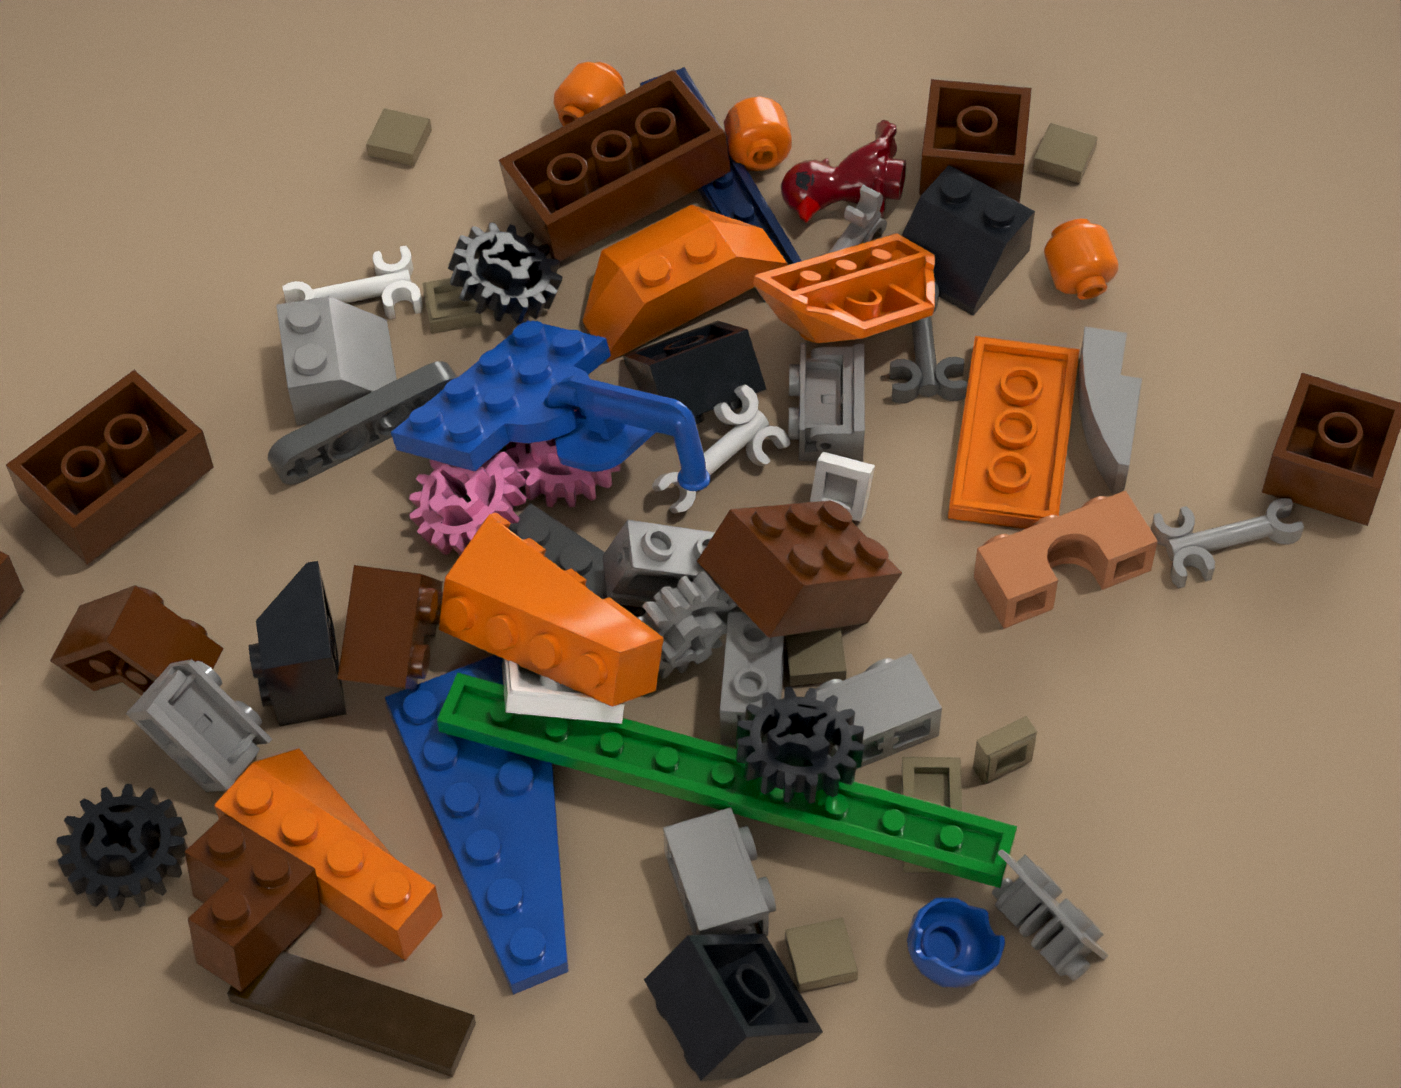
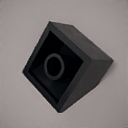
M948 165L920 196L901 236L935 255L933 271L935 282L939 287V297L974 316L1030 251L1035 211Z
M718 320L622 355L625 365L639 391L680 401L691 410L696 424L705 420L703 413L713 410L719 403L726 402L731 410L742 408V401L734 392L738 386L747 385L755 393L766 390L748 329Z
M307 562L257 618L258 643L248 645L254 679L258 678L263 707H274L279 726L347 714L342 680L338 679L340 664L334 622L319 562Z
M765 934L688 935L644 979L656 1001V1008L659 1014L668 1022L684 1051L687 1064L696 1072L700 1081L741 1078L815 1040L823 1033Z

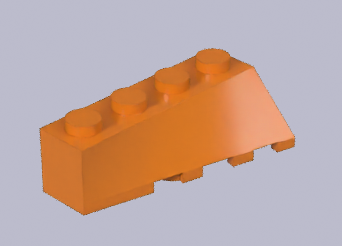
M497 512L489 514L445 577L439 630L612 707L656 691L664 637L612 598L601 599L586 587L587 580L572 568L567 570L561 569L545 557V548L533 539L527 538L523 540L509 530L511 523Z
M300 748L253 762L214 804L219 819L225 814L314 867L320 903L405 961L443 917L436 886L394 858Z

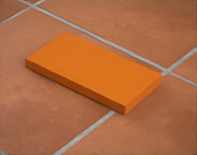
M975 336L948 519L1027 529L1043 517L1049 515L1059 516L1080 349Z

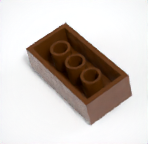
M674 69L499 159L508 199L541 244L549 245L550 256L553 259L559 260V262L731 172L725 131Z

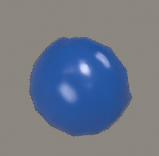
M935 898L913 915L907 937V947L915 967L922 975L941 987L964 988L985 977L999 965L1005 947V937L1003 935H996L993 932L986 909L969 906L958 898Z

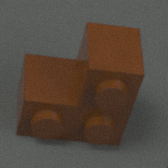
M354 565L338 679L416 690L418 679H425L429 668L430 647L429 645H423L424 635H436V628L440 622L443 581L419 573Z
M134 585L80 605L50 661L93 691L124 683L142 696L170 663L192 659L194 662H203L213 669L223 647L207 636V631L200 624L181 618L164 606L163 599L157 593Z
M225 814L184 851L193 897L204 903L188 918L196 963L242 992L321 914V906L314 867Z

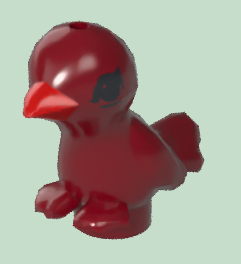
M884 119L877 123L875 141L858 148L835 167L830 166L828 158L821 162L814 159L795 164L787 171L781 183L783 201L789 209L798 213L802 221L808 223L818 211L823 210L832 203L847 201L858 204L861 197L860 188L862 185H865L883 195V202L880 208L881 218H883L886 199L901 200L906 178V160L893 158L897 153L895 135L897 134L896 125Z

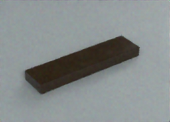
M284 951L242 992L231 986L227 993L232 1003L453 1077L476 1024L473 1014Z

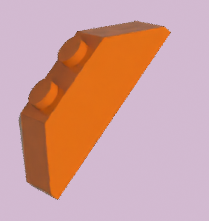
M690 205L601 250L583 317V325L588 334L607 339L611 354L606 360L608 363L754 288L753 281L755 275L787 266L788 263L762 228Z
M896 233L754 276L753 285L779 320L798 331L800 336L807 341L826 343L863 339L933 316L935 307V279L933 271L935 255Z

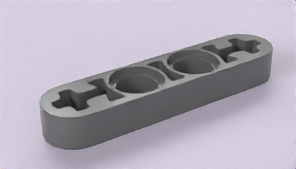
M437 361L427 364L283 436L270 448L268 461L283 483L292 485L304 482L391 438L390 432L409 418L412 411L425 405L441 392L449 381L458 377L446 362Z

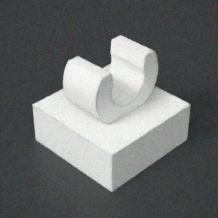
M822 452L817 460L810 502L834 501L846 508L852 515L853 520L861 522L866 513L875 465Z

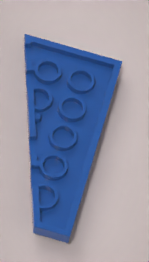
M492 655L417 684L416 690L404 689L386 696L385 701L514 995L569 972L553 763L439 732L437 724L438 716L457 672L503 685V658Z

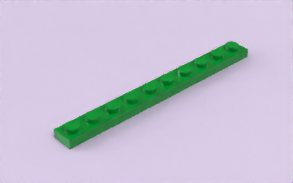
M458 672L437 719L439 732L710 808L718 810L731 808L733 814L1000 889L1008 864L998 852L1003 849L1010 855L1016 837L1017 826L855 781L852 785L839 781L838 795L833 798L823 790L816 791L815 803L809 804L803 793H795L790 803L784 802L783 790L775 788L772 792L765 795L761 793V777L749 781L744 778L745 764L736 762L735 748L625 718L622 719V724L507 713L505 712L504 685Z

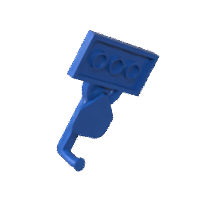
M527 321L518 325L511 335L492 350L482 354L479 361L458 378L449 381L441 392L425 405L412 411L409 418L390 432L398 451L471 471H476L509 442L534 443L555 438L559 462L565 466L589 472L605 471L618 466L656 432L671 435L674 438L681 466L677 477L679 485L688 491H700L705 489L710 483V474L706 470L704 452L691 410L680 401L590 379L588 375L611 356L607 339L582 333L579 330H568L542 324L539 321Z

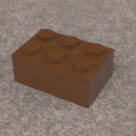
M135 369L6 464L20 501L87 565L214 468L203 430Z
M831 500L730 509L697 560V563L768 638L868 623L902 575V572L888 559L889 554L884 546L874 539L868 538L852 522L853 518L850 512L842 505Z

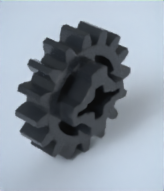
M491 222L485 233L477 226H473L468 237L463 235L459 237L448 264V269L453 271L450 279L451 286L463 287L459 297L461 301L474 299L477 302L475 312L481 314L488 308L494 311L495 321L501 322L504 314H511L516 323H522L525 313L536 320L540 317L543 308L547 310L551 308L562 282V276L557 274L560 262L557 259L547 258L550 251L548 244L536 246L532 243L535 236L532 232L521 237L517 235L515 225L510 224L506 232H502L494 222Z
M785 687L784 698L779 700L769 692L764 693L762 708L749 704L746 707L745 720L738 721L736 762L745 764L744 778L749 781L761 777V793L766 795L775 788L783 790V801L788 803L793 799L795 793H803L809 804L815 803L816 791L823 790L832 798L837 796L839 781L852 785L855 780L856 768L862 767L865 745H863L864 728L863 726L854 725L855 711L852 708L840 712L837 711V696L832 695L822 702L816 699V688L811 687L806 692L805 697H797L792 687ZM768 733L767 742L762 744L761 740ZM837 745L838 751L831 757L832 747Z
M125 784L121 796L113 797L107 787L102 788L101 802L94 805L91 801L84 798L80 801L84 812L81 818L66 816L64 819L71 835L57 837V845L63 855L58 859L59 866L64 876L69 877L67 880L76 895L85 892L92 906L97 907L103 902L105 897H109L114 911H121L125 898L133 897L139 907L145 906V892L153 889L156 893L163 896L167 893L162 881L166 875L180 878L182 875L178 860L175 858L185 857L184 851L188 849L183 838L188 834L182 817H177L173 802L170 799L160 802L155 789L151 787L144 791L141 797L136 796L132 784ZM158 848L155 856L153 857V852Z

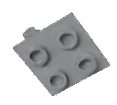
M1003 849L998 852L1020 877L1015 882L1010 878H1005L1001 889L997 887L993 889L992 895L997 899L995 907L1002 911L1017 928L1020 927L1019 932L1023 937L1030 936L1052 916L1054 917L1037 933L1031 945L1035 950L1043 948L1040 953L1060 976L1067 974L1072 981L1081 977L1090 967V963L1085 958L1092 951L1104 960L1109 956L1096 943L1104 935L1103 932L1067 898L1060 904L1058 903L1056 898L1063 890L1040 866H1037L1027 855H1023L1016 861Z

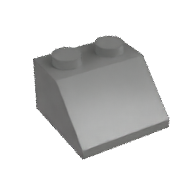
M329 296L276 305L287 387L297 425L309 424L397 380L386 319Z

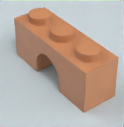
M1125 490L1109 497L1098 496L1092 498L1081 508L1060 516L1049 515L1043 517L1033 524L1032 527L1014 534H999L990 538L977 548L974 579L1003 629L1053 610L1058 579L1052 570L1053 567L1061 564L1082 566L1093 574L1101 589L1104 590L1151 571L1158 541Z

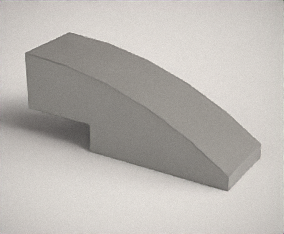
M1084 327L1077 383L1079 412L1086 442L1098 471L1111 493L1115 495L1125 490L1142 378L1121 375L1127 333Z

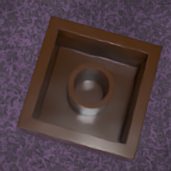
M931 79L922 150L919 195H922L945 168L950 165L1020 203L1032 88Z
M1301 373L1272 453L1261 493L1280 499L1288 498L1293 503L1368 526L1401 429V402Z

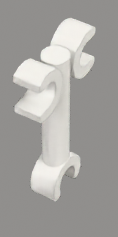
M407 246L400 247L401 260L396 264L385 263L381 252H374L375 277L312 289L308 284L298 281L282 286L286 303L326 296L344 303H350L382 296L385 315L389 319L395 318L394 305L401 300L410 301L413 304L415 314L421 313L423 309L420 289L410 279L413 272L411 252Z
M747 385L738 386L734 390L742 401V410L739 414H735L726 402L719 403L714 407L715 414L721 422L726 425L736 426L704 452L706 470L710 475L745 445L747 456L752 463L758 466L767 465L770 459L762 450V442L766 437L770 438L778 449L786 448L790 445V440L784 430L776 426H769L767 418L758 410L759 402L756 393ZM679 472L660 475L652 485L655 492L666 489L671 483L678 486L680 497L677 502L670 506L669 510L672 513L686 511L693 505L696 497V491L685 490L679 485L677 481Z

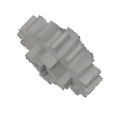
M703 571L695 577L693 582H690L684 576L680 578L677 588L673 590L670 586L662 588L653 596L655 602H645L642 605L646 613L637 618L664 637L658 674L661 678H666L674 668L683 673L687 670L689 662L694 661L696 664H699L713 654L712 648H720L723 645L719 638L723 634H727L728 612L742 611L714 579Z

